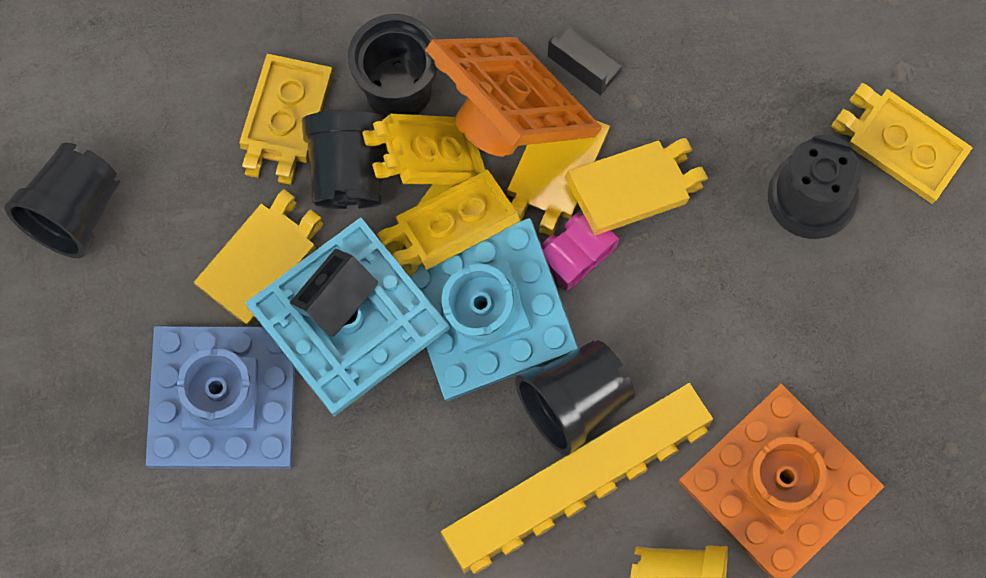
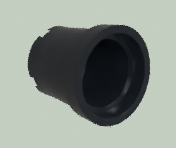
M403 14L378 16L360 27L351 40L348 50L350 71L358 87L365 93L370 107L378 114L385 116L390 114L417 115L426 107L430 100L432 83L436 78L438 68L434 64V59L425 50L431 40L436 38L425 24L411 16ZM400 63L401 67L395 68L394 64ZM375 83H380L381 86L378 87L375 85Z
M341 110L313 113L302 118L303 140L308 143L312 203H315V206L329 209H346L347 206L358 205V209H366L381 205L383 178L376 177L372 164L384 162L383 156L385 155L386 143L377 146H366L362 132L375 130L373 123L382 121L387 116L373 112Z
M833 135L814 136L812 139L804 143L802 142L794 150L793 154L785 159L777 168L768 186V204L774 218L785 230L802 238L822 239L840 232L851 221L859 198L858 184L862 175V164L852 151L853 147L847 141ZM802 179H808L810 183L806 185L802 182ZM832 187H838L839 192H833Z
M65 142L60 144L53 156L27 187L20 188L5 204L4 209L11 221L36 242L61 255L71 258H82L93 241L94 235L92 231L112 194L120 184V180L114 181L117 173L101 157L89 150H86L83 155L74 151L77 146L76 144Z
M593 340L542 368L535 366L517 375L515 378L517 393L533 424L546 441L565 456H569L586 442V435L635 397L630 377L627 376L623 379L618 371V368L623 366L616 354L600 340L596 342Z

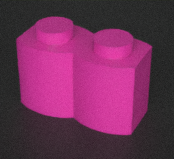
M580 213L575 214L565 224L567 230L558 237L551 235L541 244L553 278L566 291L573 288L593 268L606 259L618 247L619 238L611 230L595 236L586 217Z

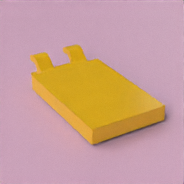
M267 53L239 141L240 148L247 150L242 165L243 168H246L244 173L246 176L258 178L262 168V160L268 159L279 162L276 170V175L279 176L278 183L292 185L296 162L307 163L309 158L308 143L303 140L301 120L307 115L322 112L333 77L332 67Z
M861 83L849 101L859 108L866 109L862 116L857 119L851 112L843 109L831 127L841 134L852 137L849 144L853 147L854 151L933 204L973 147L887 89L880 96L868 85Z
M390 114L382 121L373 123L375 130L362 132L366 146H377L386 143L389 154L383 156L385 162H375L372 164L377 178H387L400 174L403 184L458 185L486 171L478 147L467 139L466 133H461L456 125L455 117Z
M597 121L602 126V129L595 138L530 144L526 146L507 189V195L514 197L511 204L517 211L520 221L523 220L528 205L546 211L540 223L541 228L539 232L551 236L554 235L561 216L568 219L572 218L578 202L565 179L568 170L597 160L609 133V125Z
M682 138L664 149L658 140L568 170L565 179L596 236L687 204L690 198L688 193L701 190L703 188L701 182L706 181L708 177L702 167H696L686 174H682L677 164L685 162L688 159L685 153L692 151L687 138Z
M486 170L395 216L398 224L381 230L377 235L394 259L411 277L420 264H423L427 270L520 222L517 211L489 170Z
M285 189L277 195L270 209L262 203L194 281L196 287L247 327L252 325L256 317L249 310L246 302L312 254L316 247L310 239L323 226V222L320 221L322 218L311 209L304 215L299 225L289 219L287 215L296 207L297 202L294 201L295 197Z

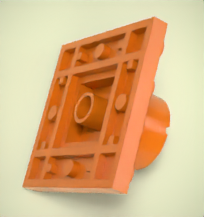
M517 37L432 39L425 50L434 59L435 66L456 83V88L461 94L467 96V99L455 116L457 127L461 133H466L467 139L473 145L491 155L510 156L521 145L595 138L602 129V126Z
M782 384L774 389L678 481L770 578H792L885 487ZM780 475L785 476L790 481V484L783 483Z

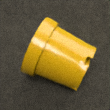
M707 545L705 550L637 546L634 554L641 555V560L638 561V564L632 563L630 578H726L728 546Z

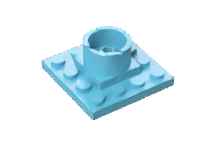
M361 217L246 302L252 314L333 417L449 330L447 322ZM336 248L353 255L378 281V285L348 320L354 322L344 325L332 337L313 319L295 310L289 302Z
M530 218L518 222L427 270L423 264H420L415 273L410 277L449 325L448 331L426 347L444 400L446 401L516 376L535 366L550 363L579 348L535 227ZM488 301L486 308L480 310L481 305Z

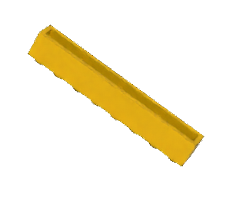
M688 383L577 449L569 456L567 455L443 529L441 536L463 574L470 570L473 574H477L492 564L490 558L502 551L505 555L516 551L524 545L523 538L533 532L538 537L555 526L553 520L563 514L570 518L586 508L584 503L586 500L595 495L598 499L609 495L617 489L616 482L626 476L630 481L639 477L648 470L646 464L656 458L660 462L669 459L679 451L676 446L686 440L693 444L709 433L707 428L710 426L713 418L691 384Z

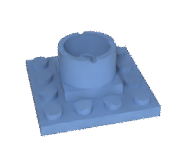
M154 326L146 467L148 469H291L295 367L263 327ZM222 389L219 394H214L217 390Z

